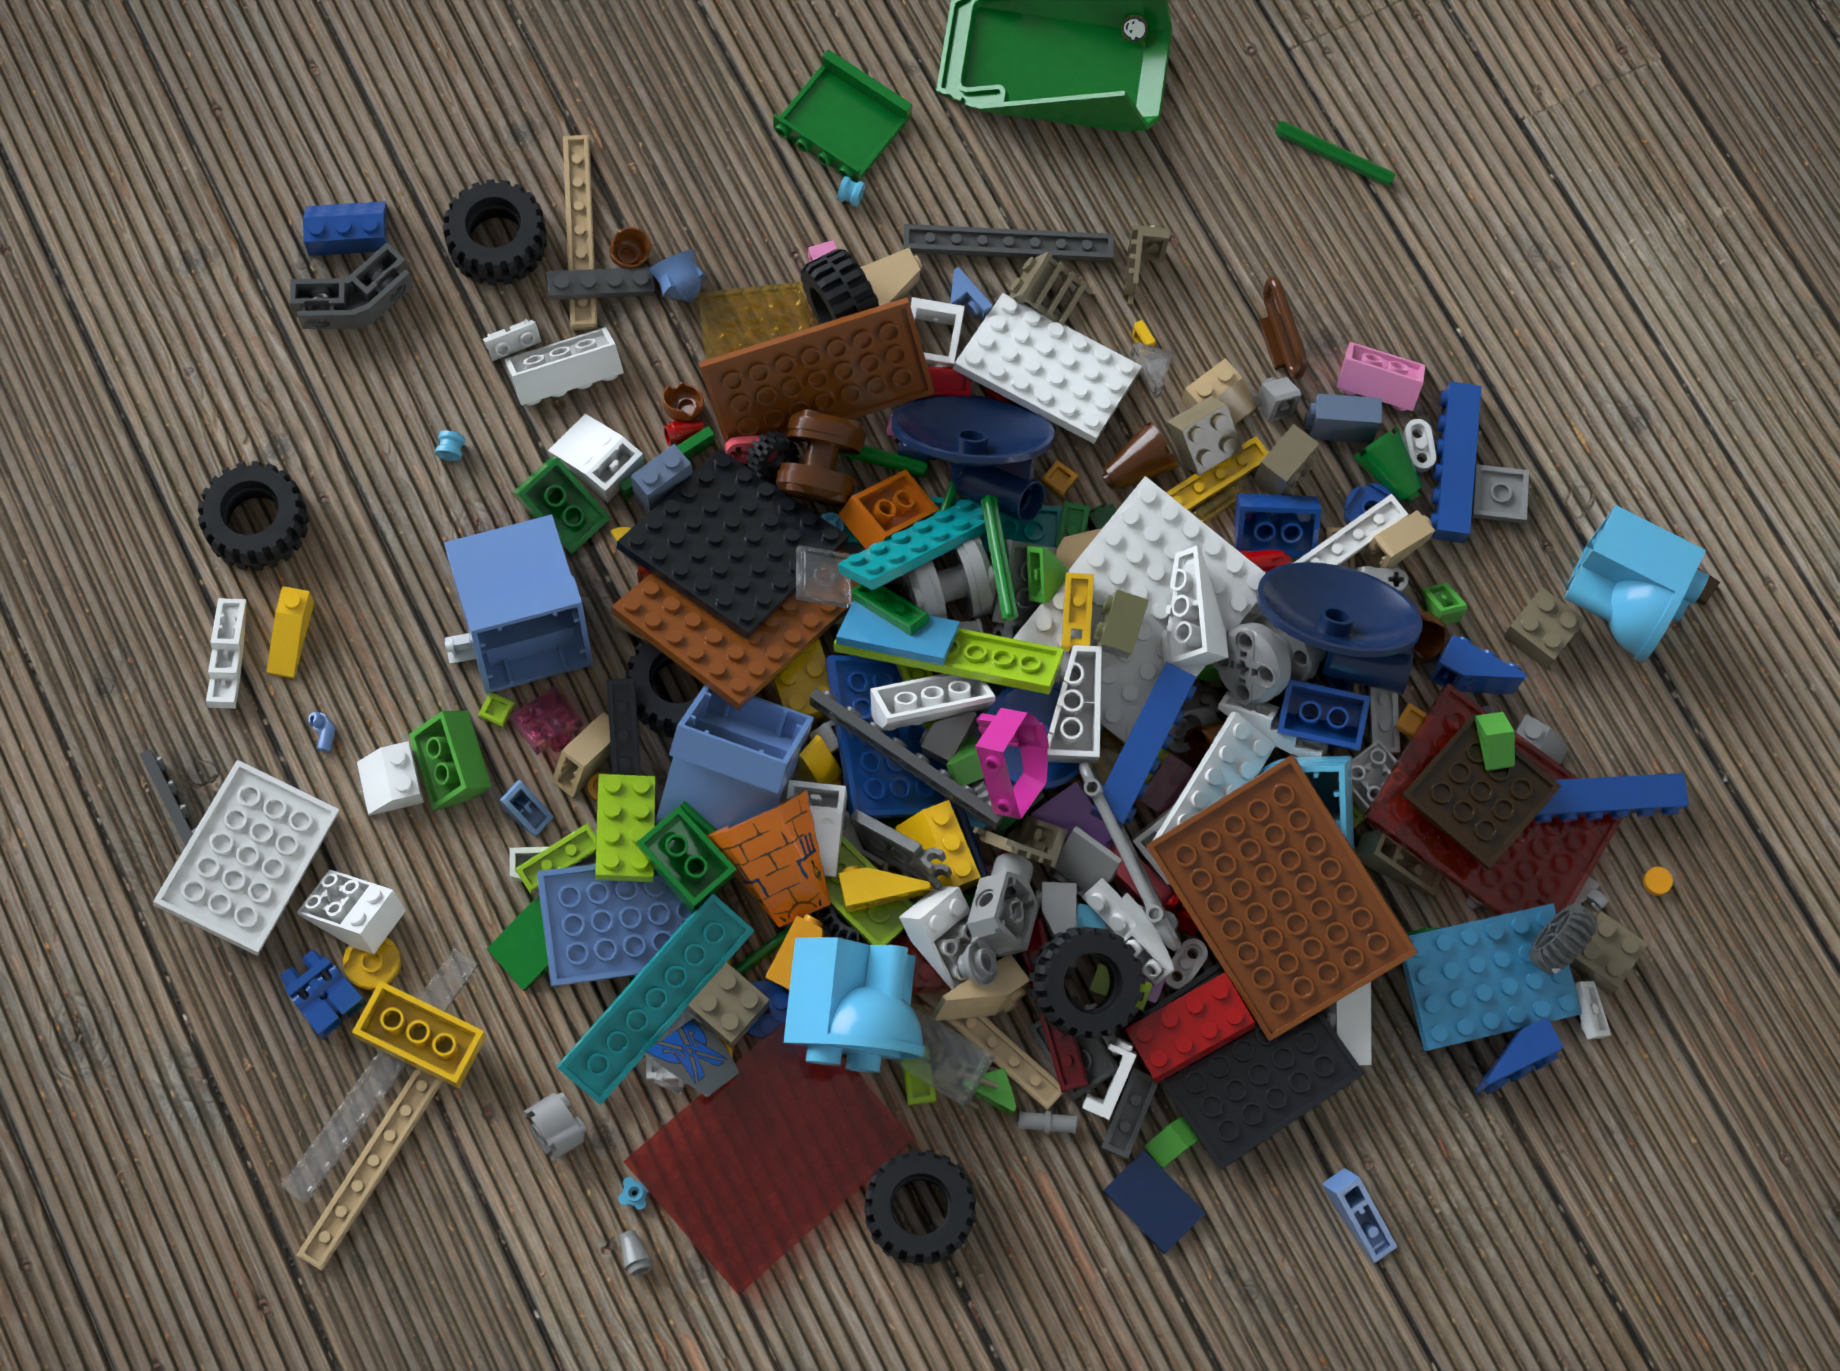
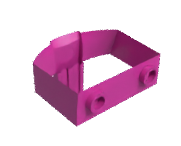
M1001 708L996 716L981 713L976 721L979 724L978 728L982 737L976 744V750L994 814L1021 819L1046 785L1047 749L1049 748L1045 726L1043 723H1039L1032 714ZM1007 745L1020 747L1023 774L1014 787H1012L1003 754Z

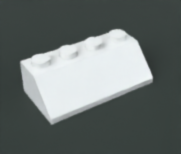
M606 327L504 359L521 405H535L541 399L550 396L560 397L569 390L575 388L585 389L594 382L600 380L610 381L617 378L619 374L624 373L616 344Z
M940 674L870 689L871 715L874 722L884 731L909 725H919L923 722L937 719H947L970 711L986 710L995 702V695L987 682L949 674Z

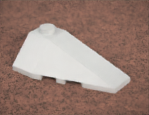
M1194 546L1175 554L1170 587L1173 589L1171 605H1167L1166 614L1169 615L1167 631L1163 630L1161 639L1163 663L1165 665L1168 662L1176 667L1208 665L1228 658L1226 630L1201 547Z

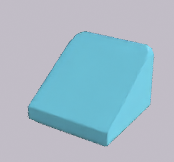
M1077 904L1076 927L1105 929V921L1089 905Z

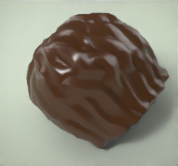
M1418 610L1422 618L1423 627L1420 638L1412 648V652H1414L1413 660L1430 663L1440 656L1441 651L1447 645L1449 633L1447 626L1441 619L1427 611Z

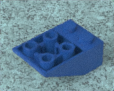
M1453 635L1439 656L1428 679L1451 692L1514 694L1527 674L1522 672L1519 666L1513 663H1505L1498 659L1493 652L1477 648L1469 639Z
M1548 1017L1523 1028L1508 1040L1474 1090L1476 1094L1485 1091L1488 1095L1507 1084V1079H1510L1511 1083L1533 1071V1066L1537 1071L1559 1058L1556 1053L1564 1047Z

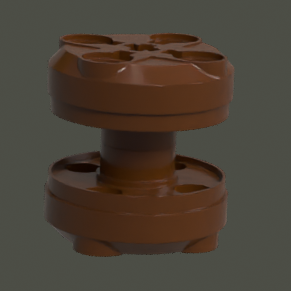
M803 409L789 418L787 439L807 446L804 463H781L780 470L777 473L776 485L781 492L793 498H800L833 507L843 506L854 495L856 479L835 471L838 454H861L867 435L863 429V423Z

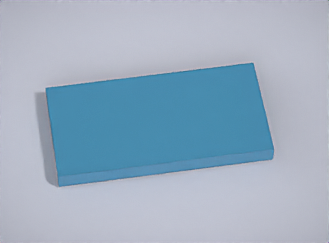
M853 600L836 636V644L944 665L960 629V621L930 616V622L910 636Z

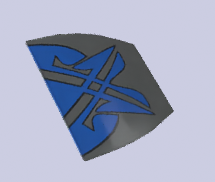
M694 1018L645 1052L648 1057L707 1097L740 1073L722 1042L707 1027Z

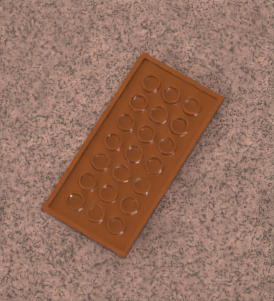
M907 297L698 362L725 443L730 438L737 436H758L761 434L766 436L768 431H771L773 434L774 431H779L787 437L789 418L803 409L852 420L935 394ZM736 447L734 454H738L741 447Z

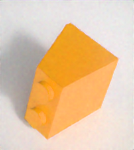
M805 914L804 918L796 916L765 978L790 990L795 938H826L827 932L821 928L823 923Z

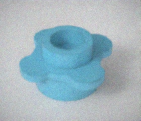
M632 1177L625 1178L623 1180V1192L618 1197L619 1203L623 1206L627 1204L635 1206L638 1210L644 1209L646 1207L647 1193L651 1190L650 1184L647 1181L642 1183L634 1181ZM633 1191H637L636 1196L632 1195Z

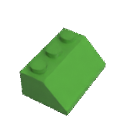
M441 711L409 734L432 811L475 799L492 787L468 711Z

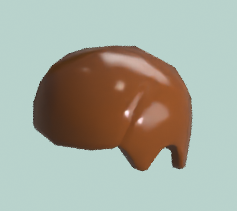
M627 227L617 231L609 248L612 262L619 268L629 269L642 267L651 252L648 235L641 229Z
M681 382L674 388L668 385L662 393L664 410L675 421L693 420L704 409L702 392L695 386L685 385Z

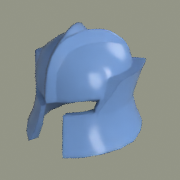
M687 250L670 256L649 269V273L660 284L662 297L668 296L673 300L693 301L698 296L703 281L707 279V275L697 265L696 250Z

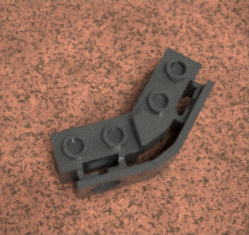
M387 242L347 278L290 279V306L295 317H298L302 329H358L374 323L413 288L407 261ZM318 319H323L324 322H318Z

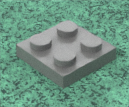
M1476 464L1471 518L1525 524L1528 508L1529 470Z

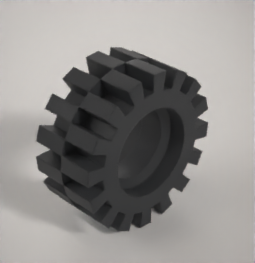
M771 431L766 432L767 437L761 434L758 436L759 442L756 440L752 442L755 447H749L748 452L751 455L747 456V461L749 462L748 467L760 479L764 478L770 483L776 484L777 473L780 470L781 463H799L797 455L800 454L797 446L787 439L783 433L774 431L773 434ZM780 450L777 458L772 463L767 464L769 457L774 452Z

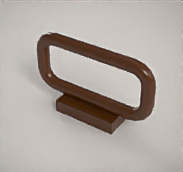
M1270 276L1263 288L1264 304L1269 317L1260 319L1258 324L1274 369L1287 367L1289 375L1294 380H1300L1307 368L1305 349L1281 282L1277 277ZM1274 297H1275V300H1276V302H1277V305H1278L1280 314L1278 313V310H1277V307H1276V304H1275V301H1274Z

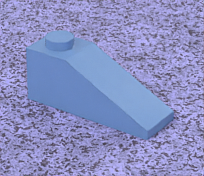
M1343 1168L1322 1183L1334 1208L1373 1263H1376L1397 1248L1360 1177Z

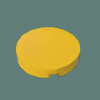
M386 937L374 954L349 945L345 950L343 966L352 984L363 990L375 991L379 981L390 985L395 980L400 971L401 957L394 942Z

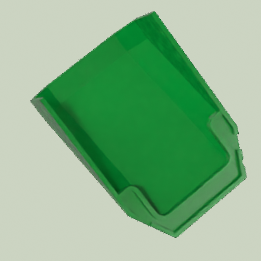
M952 0L936 91L941 95L982 112L1120 132L1149 130L1161 117L1173 31L1168 0ZM1140 18L1144 21L1146 33L1142 39L1132 41L1124 34L1123 26L1128 19Z

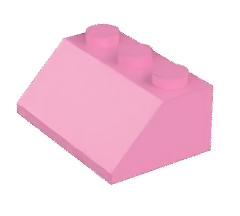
M1349 342L1338 377L1337 388H1340L1343 393L1348 395L1359 394L1365 397L1382 398V402L1391 404L1393 408L1399 411H1413L1424 382L1425 365Z

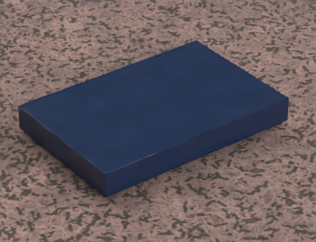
M1144 1150L1102 1191L1163 1254L1205 1214L1199 1205Z

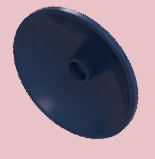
M942 395L923 397L909 401L894 411L891 419V429L894 435L909 447L945 461L955 491L959 496L981 504V499L986 495L995 496L998 501L999 512L1022 522H1029L1037 516L1045 499V487L1041 481L1033 479L1035 458L1051 448L1055 434L1052 425L1043 416L1012 402L970 395V397Z
M1317 562L1282 565L1268 571L1261 578L1256 597L1263 614L1288 635L1326 651L1321 675L1400 695L1404 694L1413 663L1414 652H1412V648L1420 638L1423 624L1418 609L1402 592L1388 583L1361 571Z

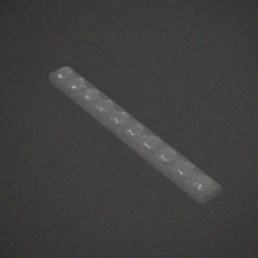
M454 948L417 999L446 1012L478 968V963ZM380 1050L283 1182L281 1188L304 1204H307L407 1066V1063Z

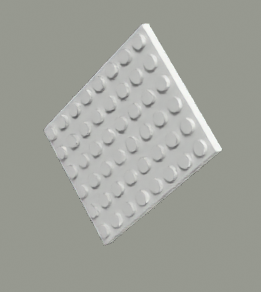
M1146 476L1068 572L1094 574L1090 646H1096L1097 644L1092 639L1097 624L1099 625V622L1104 621L1105 615L1101 614L1104 600L1108 595L1112 596L1116 590L1149 599L1133 653L1128 658H1123L1102 651L1100 724L1124 744L1164 667L1161 639L1163 630L1167 631L1169 615L1166 614L1167 605H1171L1173 589L1170 587L1175 554L1194 546L1201 547L1226 631L1238 626L1257 603V588L1261 578L1266 574ZM1065 581L1050 603H1041L1013 639L1061 648ZM1071 630V638H1081L1082 630ZM1072 649L1064 651V658L1054 681L1061 685ZM1206 665L1179 666L1178 668L1197 677Z

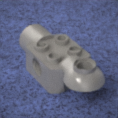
M1013 853L1001 854L995 859L991 876L979 879L967 921V926L972 935L971 943L958 958V969L962 977L970 979L978 985L990 986L994 983L997 977L996 957H1004L1028 950L1039 904L1030 886L1034 868L1032 863L1025 857Z

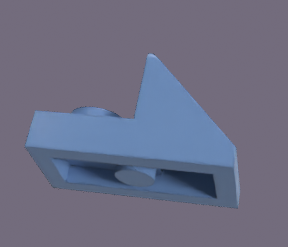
M957 267L954 269L950 304L962 306L966 303L968 311L973 316L977 315L983 322L991 311L992 304L962 270Z

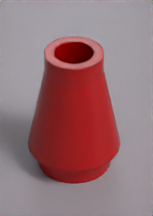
M703 421L670 422L669 425H665L664 436L669 447L673 444L677 446L705 428Z

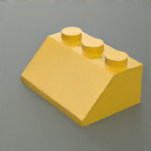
M949 800L923 809L895 827L899 833L920 843L924 850L938 848L944 851L946 859L943 862L938 859L931 861L934 865L944 864L951 868L952 875L950 878L945 875L937 877L942 886L959 887L961 892L978 885L981 878ZM930 883V891H932L934 887Z

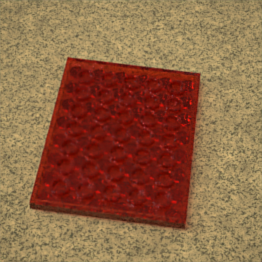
M1448 683L1442 688L1363 818L1498 916L1554 903L1556 914H1558L1562 909L1575 902L1623 818L1612 819L1611 815H1603L1602 819L1586 820V816H1580L1575 821L1561 822L1560 818H1552V821L1547 823H1535L1533 819L1489 870L1485 869L1400 797L1473 713L1476 715L1490 714ZM1515 732V747L1554 780L1580 779Z
M786 1020L735 1063L740 1072L708 1097L701 1093L623 1161L738 1296L873 1176L885 1161L888 1162L892 1159L893 1156L914 1139L855 1071L845 1069L846 1061L842 1056L841 1065L839 1066L806 1062L807 1047L783 1043Z

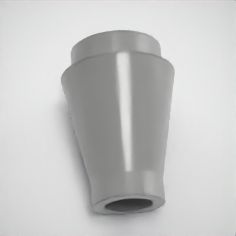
M636 1230L622 1233L619 1238L622 1247L624 1270L628 1271L631 1277L642 1275L651 1270L650 1263L652 1258L637 1236Z

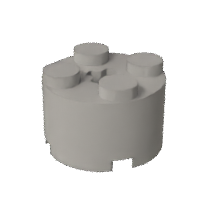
M563 1092L558 1095L552 1093L523 1111L524 1119L526 1120L530 1117L533 1122L529 1129L545 1154L552 1152L550 1158L552 1161L557 1160L584 1142L583 1137H585L584 1133L587 1131L582 1120L578 1116L575 1118L572 1116L568 1109L571 1107L570 1102Z

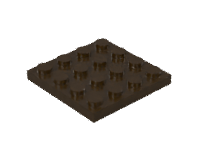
M1473 713L1400 797L1485 869L1489 870L1562 786L1516 747L1514 767L1486 771L1475 716L1477 715Z

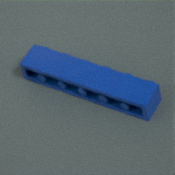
M1450 381L1446 390H1442L1440 394L1439 406H1443V415H1439L1437 430L1441 431V439L1437 440L1435 448L1436 455H1439V464H1435L1433 479L1437 480V488L1433 489L1431 504L1435 505V512L1431 513L1430 516L1432 527L1435 530L1432 539L1465 543L1470 535L1482 388L1480 385Z
M1168 662L1165 663L1103 787V795L1120 829L1124 822L1131 823L1137 810L1132 806L1136 798L1142 800L1149 784L1145 783L1148 773L1155 774L1161 762L1156 757L1160 749L1167 750L1173 738L1169 731L1173 724L1179 725L1185 713L1181 707L1185 700L1191 701L1197 689L1196 686L1192 685L1196 676ZM1094 805L1090 815L1103 821L1096 805Z
M1684 773L1555 780L1562 787L1535 816L1534 820L1535 823L1551 822L1552 818H1560L1561 822H1570L1577 820V817L1586 816V820L1602 819L1603 815H1611L1612 819L1629 817V814L1637 813V817L1642 818L1653 816L1654 812H1662V816L1677 815L1680 809L1689 806Z

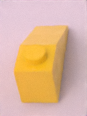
M282 586L275 611L267 674L295 679L315 603L310 591Z
M816 735L799 754V779L804 782L842 786L841 768L823 739Z
M850 866L843 869L842 873H839V884L846 913L927 895L930 892V883L928 881L873 868Z

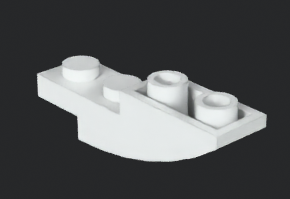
M1101 878L1082 896L1083 900L1110 928L1124 938L1125 944H1131L1136 951L1133 954L1134 957L1140 959L1143 965L1140 970L1155 985L1173 971L1174 967L1160 935L1153 924L1147 919L1144 911L1128 893L1121 898Z

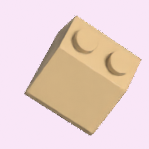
M1226 358L1187 386L1181 400L1189 409L1212 396L1227 404L1234 425L1256 410L1243 377Z

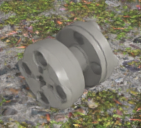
M979 536L962 543L961 546L950 551L952 567L936 571L931 560L901 576L904 599L930 614V616L947 619L945 603L960 598L970 618H980L991 615L994 612L997 595L995 576Z
M1261 614L1252 623L1241 624L1226 631L1228 658L1212 664L1218 670L1222 682L1232 693L1234 700L1238 704H1262L1278 696L1286 688L1290 679L1301 682L1311 679L1316 674L1320 662L1325 659L1326 652L1288 635L1275 626L1264 614Z

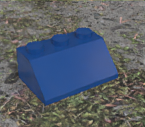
M386 201L306 206L303 216V242L308 256L377 252L388 242Z
M1237 493L1235 549L1250 552L1282 550L1290 558L1303 557L1318 546L1322 512L1318 496Z
M1290 679L1284 690L1277 734L1360 751L1371 696Z

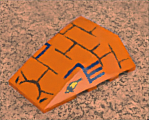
M807 790L781 801L779 806L733 827L728 825L706 835L737 868L736 877L778 927L794 921L796 916L804 917L805 914L808 915L831 904Z

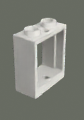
M912 297L911 310L914 320L919 319L954 325L949 357L924 352L927 367H954L965 306Z

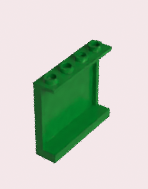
M828 49L822 56L821 67L780 116L775 113L773 116V129H775V132L780 137L788 138L796 143L797 147L803 152H810L816 156L821 164L831 166L843 178L845 176L850 177L852 181L857 183L864 177L912 117V103Z

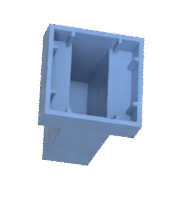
M552 515L444 542L452 577L486 694L593 665L582 600L575 578L571 576Z
M704 685L677 725L669 753L670 756H673L654 827L680 806L684 800L717 830L728 825L733 827L779 806L781 801L787 799L789 780L793 779L799 754L806 746L814 717L755 696L737 710Z

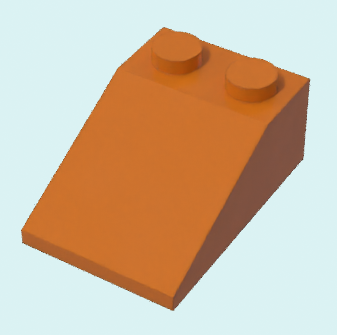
M905 469L851 496L838 516L864 548L868 549L872 544L882 542L890 538L894 533L902 532L912 527L914 523L934 516L940 509Z

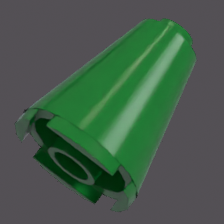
M1396 426L1391 430L1392 433L1390 431L1361 450L1362 457L1359 452L1352 457L1374 479L1392 492L1397 500L1401 502L1405 499L1409 503L1421 494L1419 489L1423 486L1402 433Z

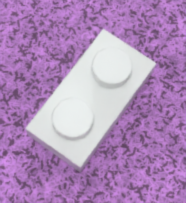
M1595 981L1575 983L1582 1012L1580 1014L1581 1028L1586 1034L1587 1040L1611 1036Z

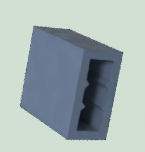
M1317 394L1314 403L1309 405V412L1305 414L1304 429H1308V435L1315 440L1371 444L1382 423V398Z
M675 444L631 475L634 500L646 514L692 475L691 463Z

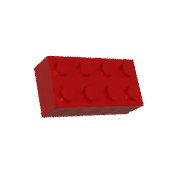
M1225 972L1125 1028L1156 1084L1254 1029L1255 1021Z

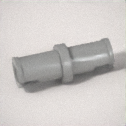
M1019 1111L1018 1129L1044 1131V1134H1050V1131L1076 1134L1077 1115L1051 1114V1111H1045V1113Z

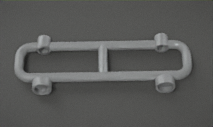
M1081 762L1079 764V771L1085 782L1084 791L1093 798L1147 908V919L1155 924L1166 946L1173 951L1178 950L1181 947L1176 933L1179 926L1178 918L1173 913L1165 910L1124 825L1120 829L1103 795L1104 785L1096 770L1088 762ZM1091 786L1094 790V793H1090ZM1153 912L1156 916L1155 919H1152Z

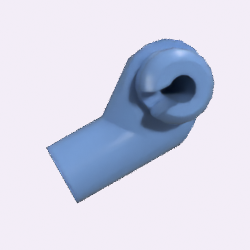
M312 712L308 717V723L320 735L317 750L330 752L335 735V726L324 713Z

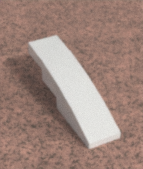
M218 598L211 637L212 653L208 670L210 681L206 698L208 708H236L244 648L246 599Z
M1229 691L1226 692L1219 703L1218 709L1225 715L1229 716L1231 712H1238L1271 740L1276 747L1298 757L1324 756L1327 752L1328 744L1277 734L1280 708L1278 706L1268 703L1240 705L1234 700L1232 693Z

